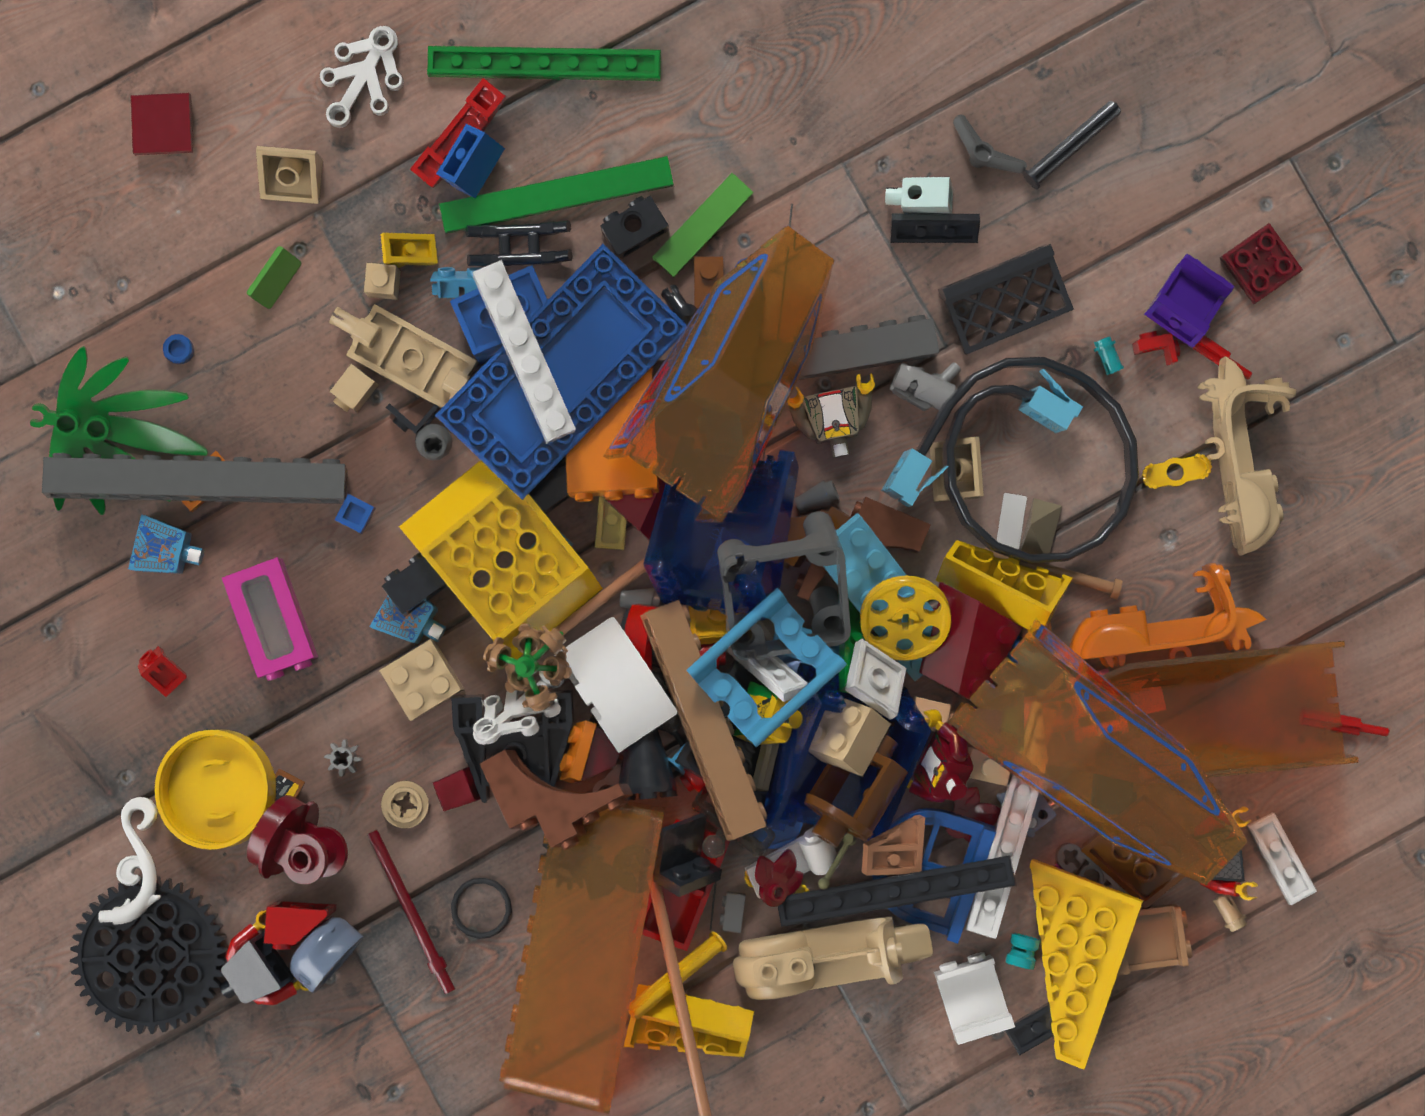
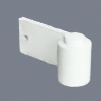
M811 828L803 836L765 857L775 862L786 849H790L797 860L796 871L804 874L811 870L816 875H825L834 862L837 852L834 846L812 833L813 828ZM756 861L745 867V870L757 897L760 899V885L755 880Z

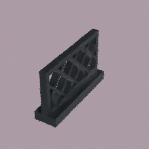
M1051 244L1042 245L938 289L966 355L1074 310L1053 257L1055 253ZM1046 264L1049 265L1052 272L1048 285L1034 280L1038 267ZM1031 271V274H1030L1029 277H1027V276H1025V275H1022V274H1024V273H1026V272ZM1019 277L1027 280L1021 296L1006 291L1012 278ZM1054 281H1055V283H1056L1058 289H1055V288L1052 287L1053 284H1054ZM1005 282L1004 285H1003V288H999V287L995 286V285H998V284H1000V283ZM1031 283L1046 289L1040 304L1025 299ZM988 288L1000 292L994 308L980 302L984 290ZM1050 291L1061 296L1064 307L1055 311L1044 307ZM978 293L975 300L969 298V296ZM1005 294L1019 300L1013 316L998 310ZM962 299L974 303L967 319L957 315L953 303ZM1023 302L1038 308L1034 319L1026 322L1017 318ZM978 305L992 311L986 327L972 322ZM1042 310L1049 312L1043 316H1040ZM997 313L1011 319L1005 332L999 333L990 329ZM959 320L965 322L963 329ZM1015 321L1021 323V325L1013 328ZM969 325L984 330L980 342L969 346L965 336ZM988 333H992L995 335L993 337L986 339Z

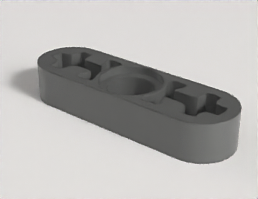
M1064 843L1057 848L1055 853L1056 862L1065 871L1073 873L1074 870L1078 869L1076 875L1083 877L1086 870L1095 869L1099 874L1097 883L1104 885L1105 880H1107L1109 884L1105 886L1125 893L1109 875L1081 851L1079 846L1073 843ZM1065 850L1070 852L1075 850L1074 858L1081 864L1084 859L1088 863L1082 865L1079 869L1069 861L1064 864L1065 855L1063 852Z

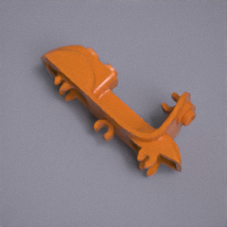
M1209 563L1202 566L1201 571L1194 572L1193 577L1202 576L1205 579V585L1195 588V592H1209L1214 604V612L1212 614L1147 623L1145 610L1138 611L1137 605L1119 607V614L1108 615V609L1090 611V617L1084 618L1075 630L1069 648L1081 659L1099 658L1105 668H1113L1118 665L1122 667L1125 664L1126 655L1129 653L1171 648L1168 652V660L1171 664L1176 662L1175 654L1178 651L1184 653L1185 659L1192 658V652L1186 647L1189 645L1223 641L1228 651L1232 649L1238 651L1243 649V647L1249 649L1251 647V638L1246 629L1267 619L1252 609L1235 607L1229 589L1231 586L1229 570H1224L1221 564Z

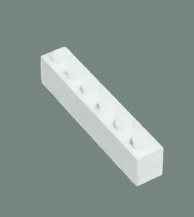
M502 260L474 271V281L546 444L575 432L576 428Z

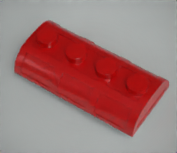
M675 819V822H674V823H677V822L682 821V820H680V819ZM705 829L701 857L710 860L712 864L720 868L731 840L727 841L726 837ZM714 883L680 897L662 887L675 947L688 951ZM648 888L632 931L661 942L651 893Z

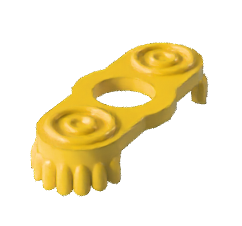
M1196 454L1195 456L1183 459L1170 458L1163 463H1150L1148 466H1145L1141 477L1143 483L1149 488L1157 489L1158 487L1168 485L1178 487L1188 481L1205 479L1211 473L1212 465H1210L1211 461L1203 454ZM1171 464H1178L1182 467L1183 476L1180 480H1172L1168 477L1167 469Z

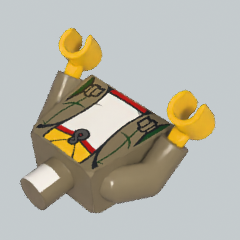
M870 373L871 379L868 383H861V377L858 374L856 376L857 386L804 397L799 387H795L797 395L794 398L788 397L786 401L790 405L789 409L795 426L808 439L815 440L817 444L829 442L833 458L850 455L847 438L858 436L859 431L865 428L872 410V390L875 386L873 375Z

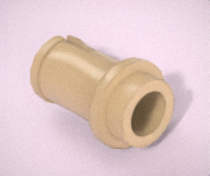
M1222 894L1213 900V903L1226 922L1225 928H1229L1231 932H1234L1247 924L1245 921L1246 915L1241 914L1230 895Z

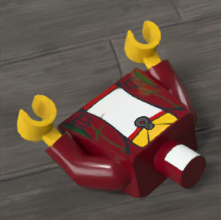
M938 710L924 711L923 713L928 718L918 719L920 727L923 729L934 727L936 731L913 774L915 779L911 780V775L908 772L899 788L907 787L910 793L931 802L961 799L967 794L966 783L974 767L968 752V741L950 724L941 722L942 716Z

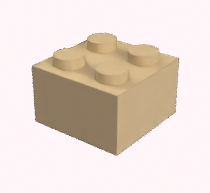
M433 639L428 640L379 670L410 721L418 719L465 690Z
M829 693L801 746L820 761L863 777L891 724L874 709Z

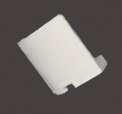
M614 617L607 619L566 647L568 650L566 661L572 669L569 679L586 705L594 704L595 707L591 709V712L618 753L677 714V709Z

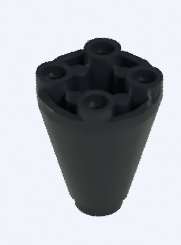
M657 728L624 749L618 783L628 784L633 793L625 801L636 800L635 794H639V800L657 798V792H660V798L678 796L677 784Z

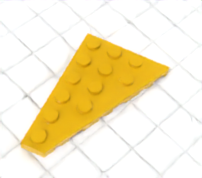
M1032 859L1030 868L1034 887L1033 895L1036 902L1038 932L1041 938L1042 961L1046 975L1045 983L1052 1018L1051 1027L1055 1040V1056L1058 1060L1085 1070L1144 900Z

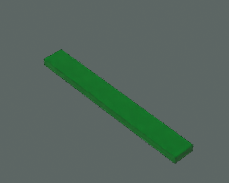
M428 46L427 75L428 77L660 81L661 50Z
M668 156L482 194L476 196V198L468 197L439 203L444 230L448 234L465 230L467 225H491L673 187L674 183Z

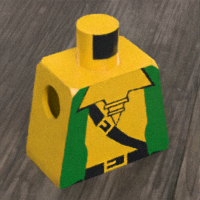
M751 681L749 683L747 693L757 704L758 714L761 718H771L790 701L783 702L767 687ZM797 710L760 745L786 743L789 740L792 728L796 729L802 724L801 712ZM737 727L735 728L733 736L752 743Z

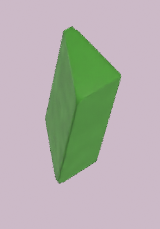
M278 246L247 290V295L265 308L271 309L301 266V261L283 247Z

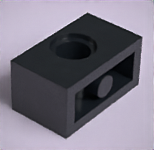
M651 195L645 199L643 196L634 199L628 204L629 208L620 214L618 211L609 214L603 219L604 223L600 225L602 233L620 260L669 231V225ZM631 219H636L642 224L641 228L636 232H630L625 228L626 223Z

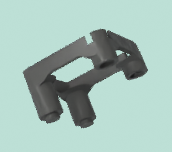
M814 512L808 515L803 523L806 537L800 540L752 546L745 545L737 539H730L719 546L717 556L723 586L727 632L746 616V614L734 615L731 590L728 582L748 577L754 571L756 561L765 562L806 555L811 563L818 566L837 565L839 595L830 586H822L812 592L810 603L814 617L812 619V633L807 634V636L818 635L828 647L841 645L848 640L851 628L845 555L829 514ZM758 623L754 624L731 645L734 656L741 660H748L747 653H754L755 659L792 653L780 639L765 641L764 631Z

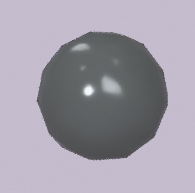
M439 424L424 426L415 437L417 451L428 460H440L448 455L452 448L453 440L451 434L444 426Z

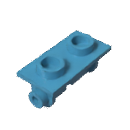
M453 267L438 268V271H434L430 278V282H437L432 283V295H438V298H457L460 296L459 287H464L465 294L478 289L473 278V272L482 267L467 268V271H455Z

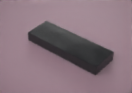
M892 213L890 243H978L980 214Z
M1049 1002L1015 1021L1014 1028L1005 1030L1019 1056L1054 1036L1051 1027L1052 1018Z

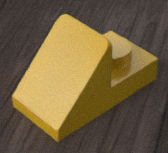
M380 234L384 264L396 265L398 268H401L405 265H434L438 263L435 234Z

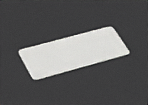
M1004 493L997 541L1019 549L1027 501L1026 496Z

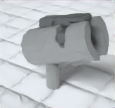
M902 362L890 386L892 393L923 411L931 407L940 410L942 404L955 391L956 385L949 382L961 371L959 365L953 362L942 374L934 373L930 375L924 372V368L907 365Z

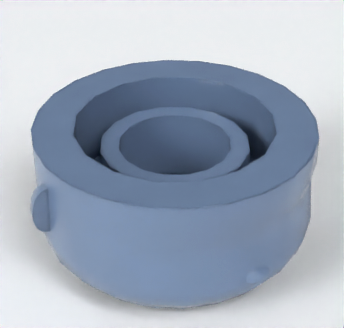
M332 917L325 920L309 934L292 956L290 963L291 973L314 994L345 963L362 942L364 936L342 918Z

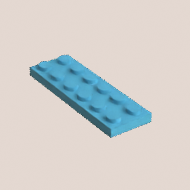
M857 513L837 529L836 532L845 555L848 599L860 613L863 600L873 587L886 579L905 576L906 573L865 520ZM837 565L823 566L838 585ZM904 586L898 590V594L905 598L912 596L915 592L909 586ZM880 599L874 601L871 607L874 610L882 611L888 606V603ZM925 602V604L923 605L924 608L929 611H933V608L930 606V604L928 602ZM908 614L903 615L902 622H908ZM883 626L872 628L878 637L884 636L887 633V629ZM933 626L926 627L923 630V634L928 637L931 636ZM901 639L896 644L902 650L909 649L913 645L909 639ZM922 658L905 661L897 660L902 666L907 668V674L914 681L923 675L919 673Z

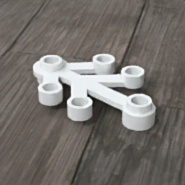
M379 26L372 30L368 39L349 44L342 42L336 45L334 52L337 59L341 62L350 61L354 54L370 52L364 61L334 69L327 67L321 71L320 80L327 87H333L339 80L355 76L342 100L332 103L327 108L326 117L332 126L343 128L351 121L350 109L366 82L371 96L370 107L373 113L382 116L388 112L389 104L382 95L375 69L381 57L387 73L385 76L387 87L392 91H397L402 88L404 83L402 76L397 71L393 52L398 45V38L391 28ZM386 37L389 39L387 45H379L381 38ZM342 48L349 49V53L345 57L339 55V51ZM327 73L334 74V79L330 82L324 80ZM394 76L399 78L398 84H389L390 78ZM379 101L385 104L382 110L374 108L375 104ZM338 112L345 114L342 121L335 120V115Z
M539 671L541 680L536 684L537 686L546 685L548 688H558L564 683V679L560 682L559 686H553L550 680L544 677L543 671ZM515 690L513 693L507 691L504 711L496 717V714L502 711L503 703L499 696L491 695L483 702L485 707L484 718L479 719L474 724L473 737L478 744L485 745L496 742L501 735L519 731L524 736H532L538 732L539 725L535 717L527 715L542 712L546 717L558 715L561 707L557 699L550 701V706L545 710L534 711L530 707H523L522 703L526 700L525 694L518 699L519 695L524 691ZM527 716L520 721L509 722L513 718Z

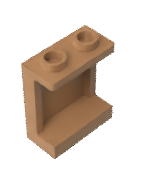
M1176 904L1147 907L1146 909L1141 908L1118 976L1128 975L1130 971L1174 965L1189 966L1188 958H1192L1190 941L1185 940L1184 929L1188 928L1185 910L1181 911V907Z

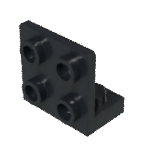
M703 813L661 829L653 881L678 897L721 880L722 869L712 864L710 860L701 857L707 816Z

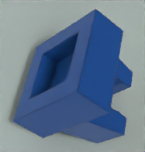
M348 494L335 520L363 534L376 508Z

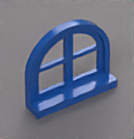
M925 808L908 812L894 820L883 831L884 833L915 815L925 817V825H933L922 858V871L946 867L928 861L940 826L971 835L962 864L987 860L996 834L995 826L936 808ZM872 875L873 880L888 877L887 875ZM975 893L951 897L944 917L915 908L913 904L888 909L902 920L911 924H925L929 930L947 936L948 941L958 944Z

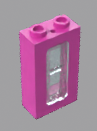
M276 557L222 577L257 678L266 677L268 681L285 676L283 670L294 667L295 671L312 666L311 660L318 658L283 558Z

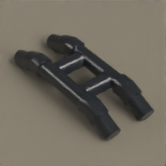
M567 220L520 225H467L465 229L466 237H499V255H467V265L486 267L502 260L504 266L546 265L572 261L573 254L570 249L540 252L539 235L546 236L570 232L571 223ZM528 236V253L511 254L510 237Z

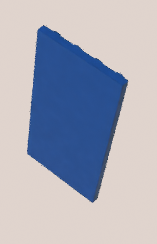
M604 244L528 319L576 428L575 432L546 444L504 346L435 414V417L521 500L533 490L681 337L687 327Z

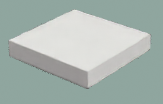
M860 639L855 642L845 691L891 720L898 715L907 668L865 640Z

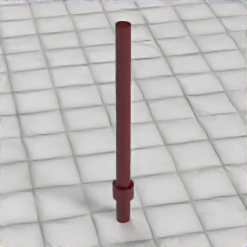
M378 829L367 834L429 961L427 966L431 974H435L444 994L455 990L445 969L447 964L443 956H439Z

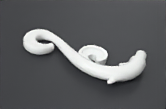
M146 797L133 798L122 809V826L137 856H128L122 859L116 872L117 878L121 883L126 886H133L141 880L139 875H134V870L140 868L143 874L140 892L133 901L130 902L128 898L121 907L100 911V923L113 922L114 925L131 922L139 918L151 904L161 898L160 895H154L157 875L152 856L130 824L131 816L137 810H142L145 814L142 823L137 825L139 830L144 831L150 828L156 821L157 807L152 800Z

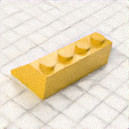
M956 540L944 557L935 581L943 582L980 601L1014 623L1036 634L1041 625L1046 628L1073 578L1062 575L1061 578L1048 574V569L1037 566L1036 570L1019 565L1020 560L1011 557L1000 559L994 557L992 551Z
M638 984L635 998L649 988L650 985ZM672 992L641 1018L634 1019L630 1016L623 1047L634 1048L635 1043L648 1044V1049L660 1050L661 1045L675 1046L678 1052H685ZM685 994L697 1048L703 1049L705 1054L744 1057L754 1011L740 1006H730L710 999H701Z

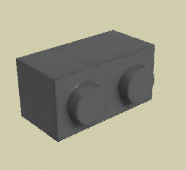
M727 892V896H723L722 907H725L724 914H720L719 921L723 931L741 933L745 894Z

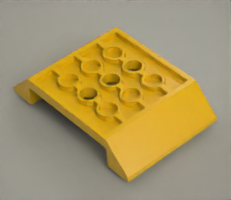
M481 460L398 526L494 641L497 637L503 638V645L510 647L511 657L515 659L524 654L512 643L513 638L519 634L520 625L529 624L538 631L543 630L541 627L544 625L551 631L603 589L588 566L532 497L528 494L521 500ZM525 532L533 533L536 538L535 545L530 549H523L519 543L520 536ZM502 551L510 552L513 558L511 565L507 568H500L496 563V557ZM479 570H484L489 574V582L484 587H477L473 583V576Z

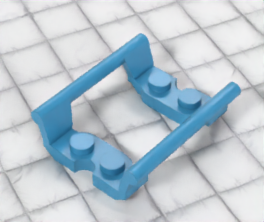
M778 588L771 592L686 670L714 703L718 701L728 703L730 713L727 717L756 748L847 665L818 635L810 637L804 634L802 625L805 620L788 603L786 597ZM762 617L768 618L773 622L777 637L799 661L812 665L816 669L817 675L771 718H761L758 714L757 704L731 675L721 673L716 668L717 658Z

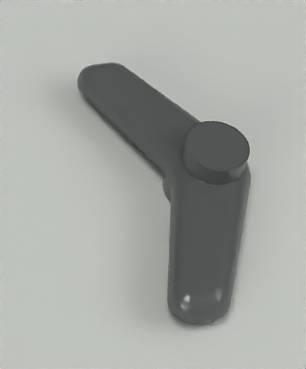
M957 115L953 124L970 155L969 161L972 166L976 168L986 166L1014 173H1022L1027 168L1025 161L995 151L989 143L982 141L964 115Z

